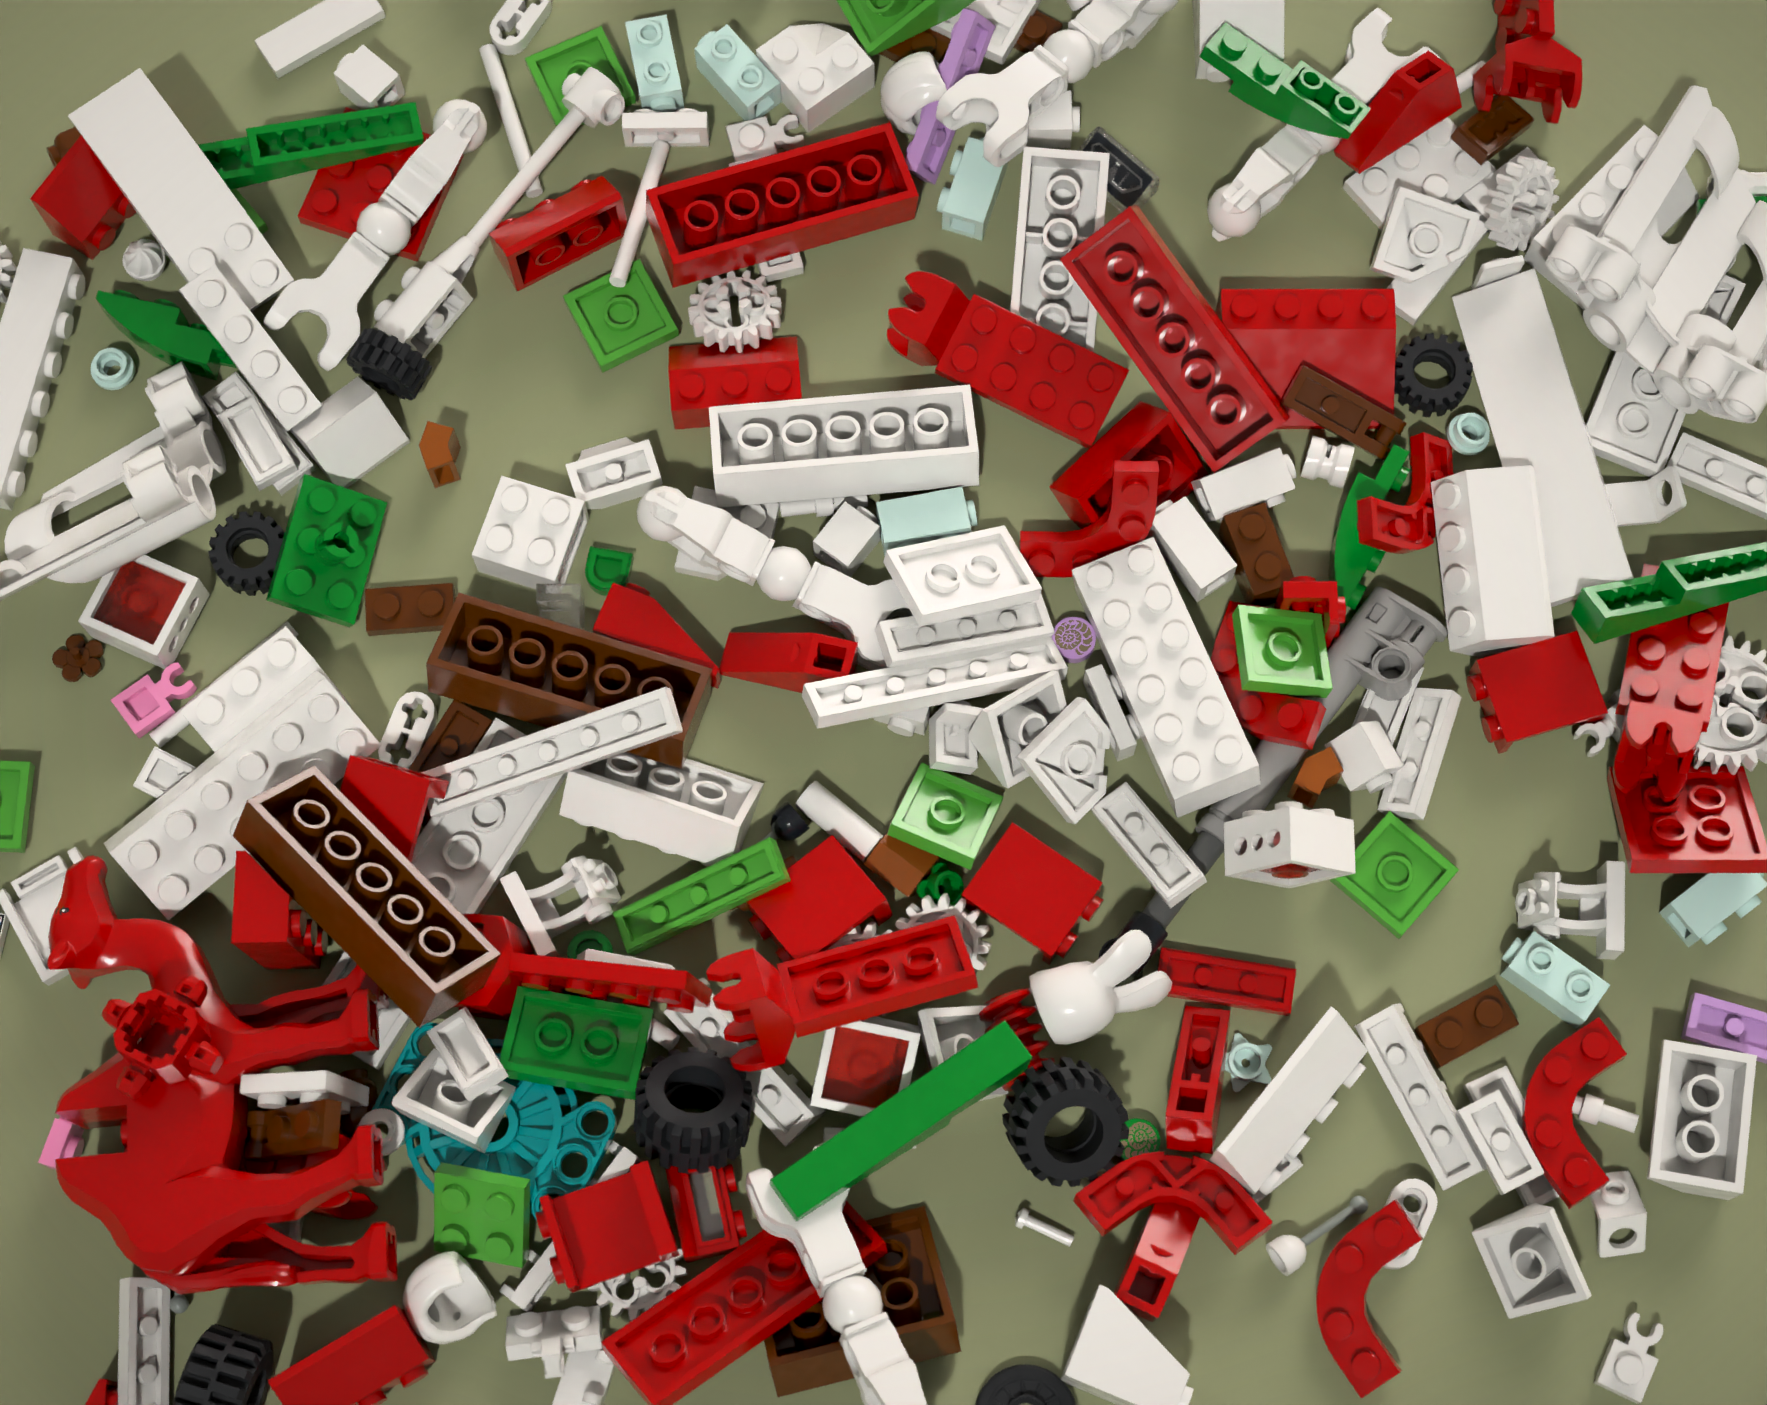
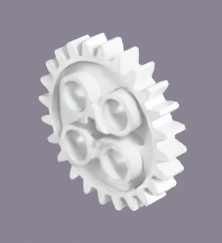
M1728 636L1721 648L1710 722L1707 731L1701 732L1694 753V769H1698L1704 761L1710 762L1712 774H1717L1720 766L1726 764L1731 775H1735L1741 762L1750 772L1756 767L1758 759L1767 764V725L1761 722L1767 708V665L1763 662L1767 651L1763 649L1754 656L1749 653L1750 641H1746L1738 649L1734 648L1732 636ZM1742 690L1754 692L1759 699H1750ZM1719 702L1724 703L1726 706H1725V707L1720 706V705H1719ZM1727 727H1736L1745 736H1735L1730 733Z

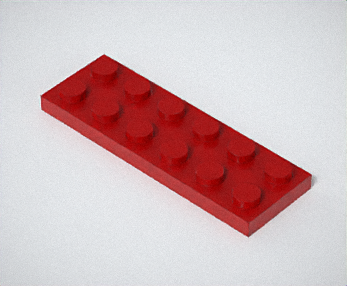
M846 1201L842 1214L859 1250L862 1262L867 1268L888 1253L886 1242ZM762 1230L603 1340L601 1344L604 1353L648 1405H673L818 1303L823 1297L819 1298L817 1290L812 1284L793 1243L785 1238L776 1237L766 1230Z

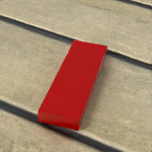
M1161 947L1157 971L1165 972L1172 981V989L1167 997L1284 1016L1291 1014L1297 969Z

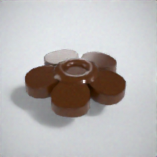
M73 635L67 638L65 643L68 651L59 649L52 656L53 664L57 668L62 669L61 674L63 678L69 682H76L81 678L82 670L87 677H94L101 671L102 665L98 658L103 655L104 649L97 640H91L85 645L82 636Z

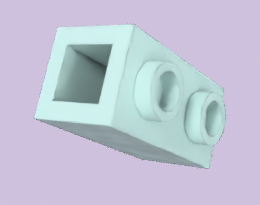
M667 15L625 22L642 109H651L656 112H675V110L684 109L682 88Z
M728 24L717 32L711 31L704 35L698 42L697 47L694 48L697 69L744 121L760 118L782 102L780 82Z
M968 137L964 151L956 150L950 175L955 177L951 188L943 187L937 205V212L942 213V229L982 241L1008 167V162L1000 167L993 166L983 157L984 138L978 140Z
M962 486L876 502V518L880 526L884 557L886 550L970 533L971 526L977 525L973 499L965 501Z
M1708 873L1659 913L1688 948L1699 939L1707 946L1728 929L1722 921L1734 912L1742 918L1762 902L1757 894L1767 887V882L1763 879L1764 873Z
M1535 931L1524 941L1516 937L1501 958L1508 963L1500 974L1501 977L1574 1029L1587 1020L1610 987L1609 983Z

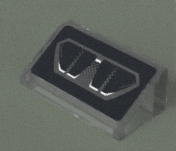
M1097 126L1077 150L1110 153L1106 200L1120 212L1134 205H1138L1141 208L1158 191L1159 177L1100 126Z

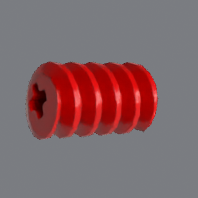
M1031 988L1014 990L985 1002L984 1005L987 1006L979 1012V1019L982 1022L994 1023L985 1029L984 1034L1005 1020L1032 1055L1028 1068L1033 1066L1035 1071L1043 1068L1041 1061L1050 1058H1040L1039 1053L1050 1044L1048 1040H1034L1033 1035L1044 1027L1043 1023H1028L1027 1018L1038 1009L1037 1006H1023L1021 1002L1032 993ZM1023 1072L1002 1086L1003 1090L1013 1091L1011 1086L1015 1080L1018 1079L1023 1082L1027 1078L1026 1074Z

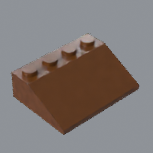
M925 1206L865 1220L886 1242L888 1253L867 1267L864 1277L870 1279L879 1289L883 1302L882 1313H887L909 1359H912L914 1363L961 1352L956 1320ZM823 1299L764 1340L777 1397L855 1378L846 1359L843 1347L839 1342L842 1333L834 1330L825 1318L822 1307Z

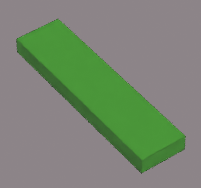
M769 837L613 912V916L627 954L634 956L791 881L776 840Z

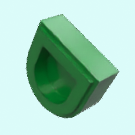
M590 546L585 575L591 589L600 595L607 596L612 583L625 587L626 583L630 580L634 561L633 554Z

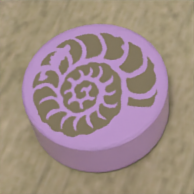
M1068 617L1061 620L1055 626L1052 640L1065 662L1079 663L1090 657L1095 647L1096 634L1088 621L1079 617Z

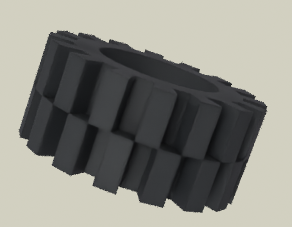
M365 328L346 359L348 366L353 367L352 370L356 374L363 375L362 379L367 382L371 381L376 388H383L388 394L392 396L396 394L404 400L405 398L408 400L416 398L432 370V366L429 365L430 362L422 358L423 355L419 351H413L411 349L412 346L406 342L403 344L398 341L397 337L393 335L389 337L384 331L378 330L377 332L374 328Z

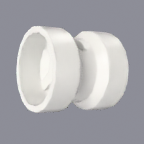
M1312 435L1300 477L1310 480L1318 477L1328 481L1329 485L1343 489L1355 447L1340 444L1336 447L1329 445L1326 439Z

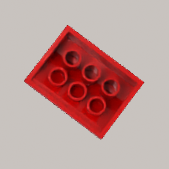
M1221 289L1216 307V315L1279 402L1284 397L1300 366L1305 365L1394 415L1396 354L1394 289ZM1285 406L1283 408L1290 418L1276 428L1324 429ZM1372 420L1368 429H1380L1381 425Z

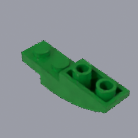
M1226 22L1205 45L1199 56L1234 81L1228 91L1229 93L1275 119L1309 132L1348 139L1371 109L1304 61L1300 60L1295 68L1292 69Z
M114 290L113 294L103 291L97 292L96 300L112 323L132 342L152 356L171 366L183 362L189 373L212 380H217L221 365L237 368L207 327L198 323H193L190 326L177 304L164 299H155L154 302L140 300L134 294L123 290Z
M1395 444L1375 480L1358 472L1335 528L1330 551L1329 581H1337L1338 596L1345 597L1346 607L1348 606L1353 610L1356 609L1367 586L1360 583L1365 572L1369 570L1375 574L1386 551L1359 543L1357 500L1372 496L1385 501L1390 490L1399 493L1410 472V469L1404 467L1410 452Z

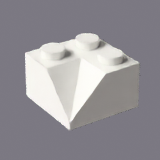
M825 23L789 26L756 49V57L780 82L783 104L793 115H797L799 123L808 133L875 87L874 62L848 32Z

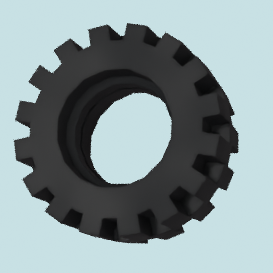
M1427 333L1424 339L1417 336L1411 340L1410 344L1406 343L1401 349L1395 361L1394 395L1399 394L1398 402L1402 406L1406 403L1410 405L1409 412L1416 414L1417 410L1423 411L1422 417H1430L1432 412H1436L1437 417L1445 415L1448 409L1453 411L1457 408L1459 402H1462L1471 384L1473 365L1468 363L1470 355L1467 350L1462 352L1459 350L1461 344L1457 340L1450 344L1447 342V335L1441 334L1439 339H1434V333ZM1422 362L1439 364L1448 373L1449 383L1439 389L1425 387L1416 379L1414 369Z
M247 511L239 512V518L235 520L232 515L227 517L225 520L228 524L224 527L219 524L215 528L216 538L211 537L209 545L212 548L211 551H208L209 559L215 572L227 587L230 586L234 592L239 594L245 591L248 596H256V591L258 590L262 594L268 593L285 532L270 516L265 518L261 512L254 511L253 516H249ZM257 538L262 539L268 544L269 551L267 557L256 567L245 569L240 568L234 563L233 556L235 550L246 540Z

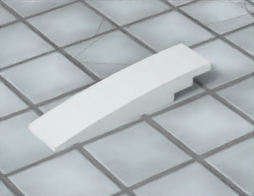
M1535 268L1452 297L1502 466L1530 465L1534 467L1551 607L1577 599L1581 589L1584 587L1634 579Z

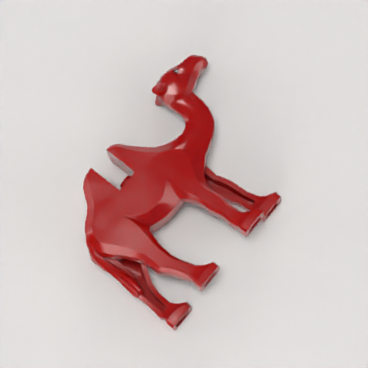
M91 855L70 866L66 871L60 901L50 921L48 968L51 970L68 969L71 979L79 989H86L94 977L123 970H139L148 975L151 989H157L171 997L175 996L173 990L182 978L190 974L201 979L207 984L208 991L201 1007H195V1010L208 1023L211 1035L209 1044L219 1050L224 1057V1062L214 1075H205L192 1069L186 1080L171 1085L152 1076L150 1078L151 1086L143 1096L134 1100L117 1089V1080L125 1066L129 1067L131 1065L118 1052L95 1071L69 1087L59 1098L55 1113L84 1129L121 1126V1140L123 1146L127 1148V1152L55 1159L57 1179L65 1194L72 1202L102 1221L127 1259L137 1265L148 1277L178 1294L242 1286L274 1287L290 1286L296 1283L301 1285L321 1283L361 1284L370 1279L378 1282L397 1281L396 1230L394 1225H389L388 1222H374L364 1236L352 1245L325 1247L300 1243L266 1224L296 1221L318 1205L359 1185L363 1187L382 1185L384 1182L382 1134L380 1128H376L375 1124L358 1126L350 1142L339 1154L313 1166L289 1174H252L238 1171L243 1158L248 1127L246 1126L248 1102L247 1096L240 1094L241 1076L259 1074L265 1070L280 1066L296 1065L318 1056L345 1055L356 1051L379 1050L378 1009H388L389 996L356 964L347 977L324 986L286 992L258 1004H230L224 998L202 948L187 932L157 919L117 918L105 882L108 868L102 858ZM163 1015L159 1021L152 1018L149 1023L152 1026L145 1040L140 1038L137 1044L142 1048L141 1052L153 1058L156 1056L163 1059L166 1053L174 1055L176 1050L173 1045L181 1033L186 1035L189 1030L184 1026V1022L173 1016L169 1018Z

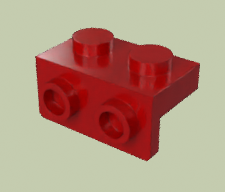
M1297 576L1289 581L1282 582L1274 609L1322 614L1328 651L1333 638L1339 636L1340 623H1345L1346 617L1345 597L1338 596L1337 581H1316L1311 576Z

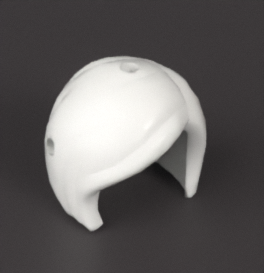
M917 52L902 58L888 70L881 83V106L884 114L895 128L910 135H915L922 108L929 103L939 101L941 96L947 91L945 83L937 70L939 63L929 52Z
M442 1252L425 1260L411 1273L405 1284L402 1302L406 1318L414 1332L426 1341L436 1344H448L462 1340L472 1335L484 1322L497 1316L494 1297L490 1294V1290L478 1276L477 1272L472 1269L468 1261L457 1252Z

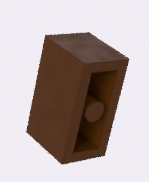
M1262 503L1223 516L1218 534L1223 547L1237 564L1234 575L1245 603L1264 607L1276 603L1282 582L1289 581L1294 575L1266 504Z

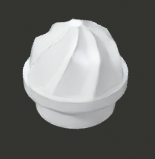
M140 239L131 242L123 254V266L132 278L141 281H152L163 273L166 265V254L157 242L149 239Z

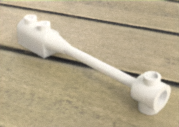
M588 67L582 76L573 73L565 79L562 85V93L564 95L562 102L569 112L466 236H462L431 262L428 261L422 269L411 267L404 273L401 285L405 290L395 302L390 299L383 300L375 310L374 318L377 323L374 329L377 332L378 330L384 331L387 336L391 337L393 335L403 344L406 342L412 346L411 349L413 351H419L423 355L422 358H425L473 300L471 295L462 286V282L480 251L479 247L489 236L488 233L495 229L582 122L592 128H595L599 122L605 126H610L622 115L625 106L624 98L619 88L607 76L593 67Z

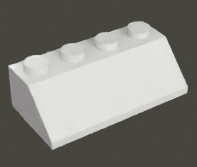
M1645 125L1533 238L1524 257V260L1530 266L1535 268L1536 271L1583 310L1584 307L1578 299L1548 270L1545 261L1568 224H1570L1569 227H1578L1595 236L1598 235L1659 137ZM1685 167L1658 210L1657 223L1661 237L1699 199V195Z
M1524 465L1464 470L1431 482L1450 651L1484 658L1555 637L1534 467Z
M624 752L569 771L559 815L573 819L580 825L594 826L615 833L622 839L636 840L657 847L664 853L678 854L699 861L709 867L740 852L764 783L686 758L683 768L680 769Z
M1332 1006L1328 1009L1209 1159V1162L1230 1174L1251 1197L1258 1190L1264 1195L1269 1192L1283 1174L1276 1169L1280 1161L1286 1154L1293 1160L1310 1140V1137L1304 1133L1310 1123L1316 1119L1322 1124L1339 1103L1332 1096L1340 1085L1344 1084L1350 1089L1366 1069L1359 1061L1368 1050L1337 1010Z

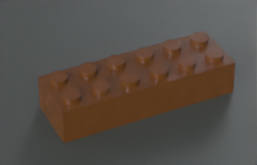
M458 593L426 663L428 692L546 728L663 687L671 688L683 732L627 752L680 769L683 768L711 696V668L462 593Z
M315 765L247 800L233 837L419 1028L485 986L501 953Z

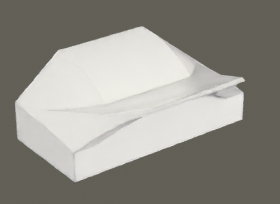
M624 437L582 450L577 461L565 464L575 497L585 501L587 509H603L644 496L646 492L663 484L649 439L635 443Z

